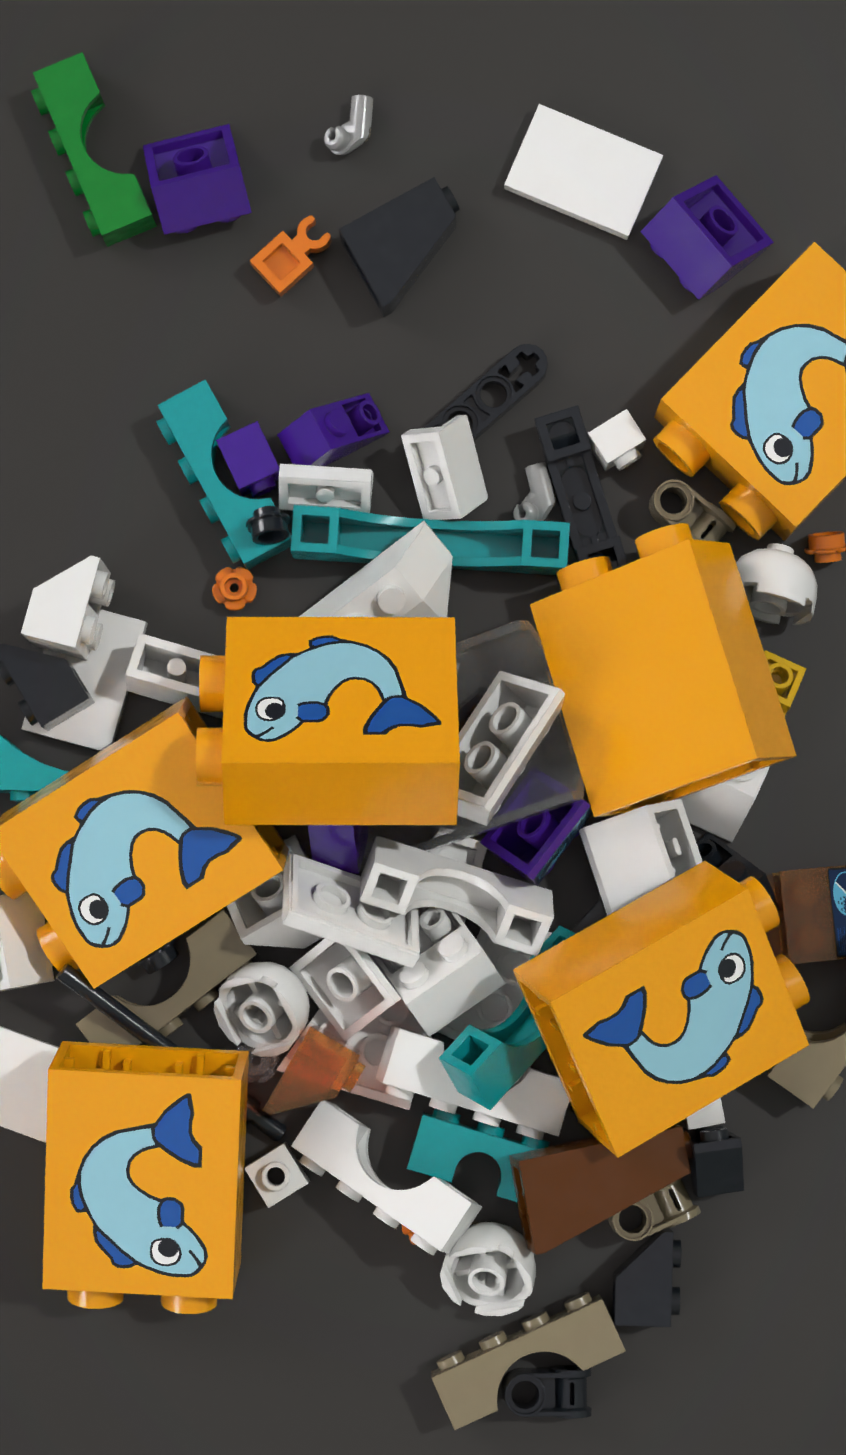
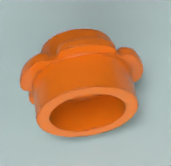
M842 531L809 534V548L804 549L806 554H814L815 563L841 561V552H846L845 534Z
M240 566L236 567V569L225 567L215 576L216 584L212 587V594L216 602L219 604L223 603L226 609L231 611L242 610L246 604L251 603L255 599L257 586L253 583V575L248 569ZM232 584H237L239 586L237 592H232L230 590V586Z

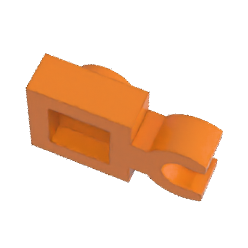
M312 215L300 222L297 235L292 240L282 231L250 259L251 266L280 297L314 268L313 262L307 256L310 253L323 252L331 244L332 239L328 232L319 240H311L307 237V232L316 224V220Z

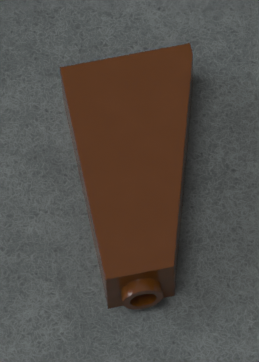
M675 1124L619 1158L596 1137L509 1155L523 1237L528 1250L535 1255L546 1253L691 1173L688 1159H692V1141L689 1133L683 1131L682 1126Z

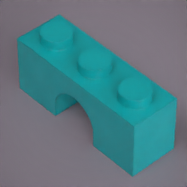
M434 1108L432 1115L423 1112L407 1169L452 1182L456 1166L464 1156L474 1152L486 1153L492 1156L500 1166V1179L496 1189V1196L517 1202L509 1155L549 1147L550 1144L549 1141L544 1139L538 1140L523 1135L521 1142L504 1137L505 1128L491 1126L482 1122H478L477 1128L459 1123L461 1115L457 1113L452 1114Z

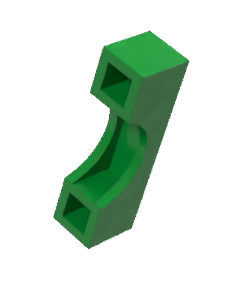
M83 52L33 72L38 88L31 90V93L41 116L50 113L56 128L49 130L48 133L58 156L67 153L73 168L65 171L75 196L84 194L90 209L82 213L92 236L95 237L101 234L106 246L109 247L157 227L135 174H120L108 171L96 164L87 154L86 137L88 129L95 116L105 107V104Z

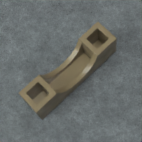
M222 910L186 938L190 951L189 972L181 988L172 997L162 1003L150 1006L132 1003L119 995H112V997L165 1037L170 1036L183 1025L179 1018L182 1014L193 1006L200 1012L219 997L216 988L224 983L232 973L249 963H253L252 960L260 955L253 945H245L242 942L234 922L226 910ZM94 1009L76 1023V1026L89 1043L144 1045L98 1009Z
M846 1022L826 1031L804 1030L809 1046L771 1067L768 1070L767 1076L813 1109L821 1098L829 1101L837 1092L844 1079L839 1074L846 1066Z
M588 1291L566 1300L563 1303L566 1309L549 1317L546 1311L537 1313L521 1322L523 1329L506 1337L504 1331L496 1332L478 1342L481 1347L479 1350L466 1356L463 1355L462 1350H458L437 1360L438 1368L431 1371V1379L454 1430L498 1411L497 1395L502 1377L514 1362L528 1354L536 1352L557 1353L567 1357L584 1371L626 1352L601 1295L598 1294L591 1297Z

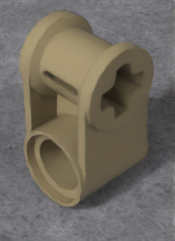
M671 479L663 482L653 492L649 500V511L656 522L663 527L687 523L689 524L693 539L719 542L727 532L732 533L737 528L735 522L724 511L705 500L681 480ZM666 492L677 494L683 503L682 511L677 514L666 512L660 503L661 494ZM709 525H712V529L702 539L701 535Z
M682 1177L633 1204L638 1206L642 1213V1222L636 1229L631 1231L622 1229L619 1223L621 1211L608 1218V1222L612 1230L622 1238L637 1241L662 1229L671 1228L699 1215L701 1210L699 1205H693ZM669 1189H670V1192H671V1194H672V1196H673V1198H674V1201H675L677 1207H675V1205H674V1203H673V1200H672V1198H671V1196H670V1194H669Z

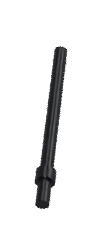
M68 963L59 971L56 976L57 980L146 1046L179 1047L100 987L93 989L87 978ZM247 1092L246 1124L248 1122L273 1141H279L286 1132L287 1127L260 1108L261 1102Z

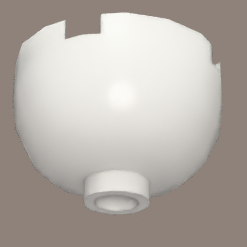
M771 543L767 545V548L753 550L739 558L736 564L754 620L779 624L781 616H794L792 625H800L812 619L817 600L815 575L802 558L794 555V550L791 547Z
M254 962L238 969L222 984L218 990L219 997L214 1002V1012L218 1025L228 1039L237 1046L243 1042L247 1046L255 1048L251 1054L260 1057H275L288 1051L304 1030L308 1022L310 1008L306 988L298 976L285 966L274 962Z
M480 1222L471 1225L456 1242L450 1254L446 1253L440 1272L442 1287L451 1300L461 1306L462 1300L476 1306L474 1313L483 1316H504L517 1312L524 1306L525 1299L531 1296L536 1277L534 1253L528 1250L523 1235L509 1226L496 1222Z

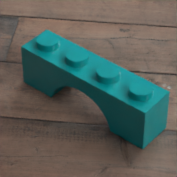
M206 379L158 404L157 406L163 418L156 421L168 445L177 442L185 457L178 460V463L190 485L199 481L206 497L200 499L199 502L211 524L220 520L228 536L221 539V542L233 564L242 560L246 569L249 570L290 548V532L289 536L282 542L271 545H259L253 542L252 534L248 532L246 527L247 520L253 517V512L256 509L264 506H275L271 498L249 499L239 496L227 489L217 477L215 455L218 444L216 440L223 437L231 427Z
M559 925L543 943L539 954L576 933ZM523 997L512 1015L501 1024L489 1029H478L469 1024L444 1051L439 1060L460 1094L491 1110L546 1049V1045L525 997Z

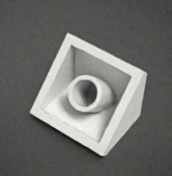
M323 939L289 967L301 980L308 994L344 1041H347L401 999L392 983L369 953L328 939Z

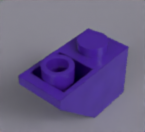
M369 393L309 409L278 433L277 436L292 464L328 466L384 437L390 431Z

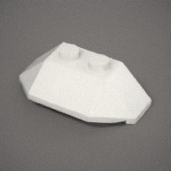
M423 521L299 617H447L453 556L428 524Z

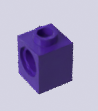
M258 421L216 440L242 497L250 493L253 498L260 497L277 487L275 481L279 480L280 468Z

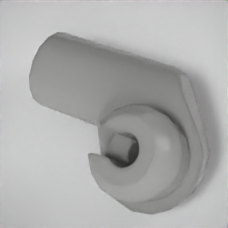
M366 95L352 96L350 120L342 126H337L335 129L330 127L325 133L324 142L331 152L336 155H347L368 141L371 135L373 98Z
M541 462L525 468L530 492L520 505L517 504L514 508L513 517L515 520L544 521L556 503L546 462Z

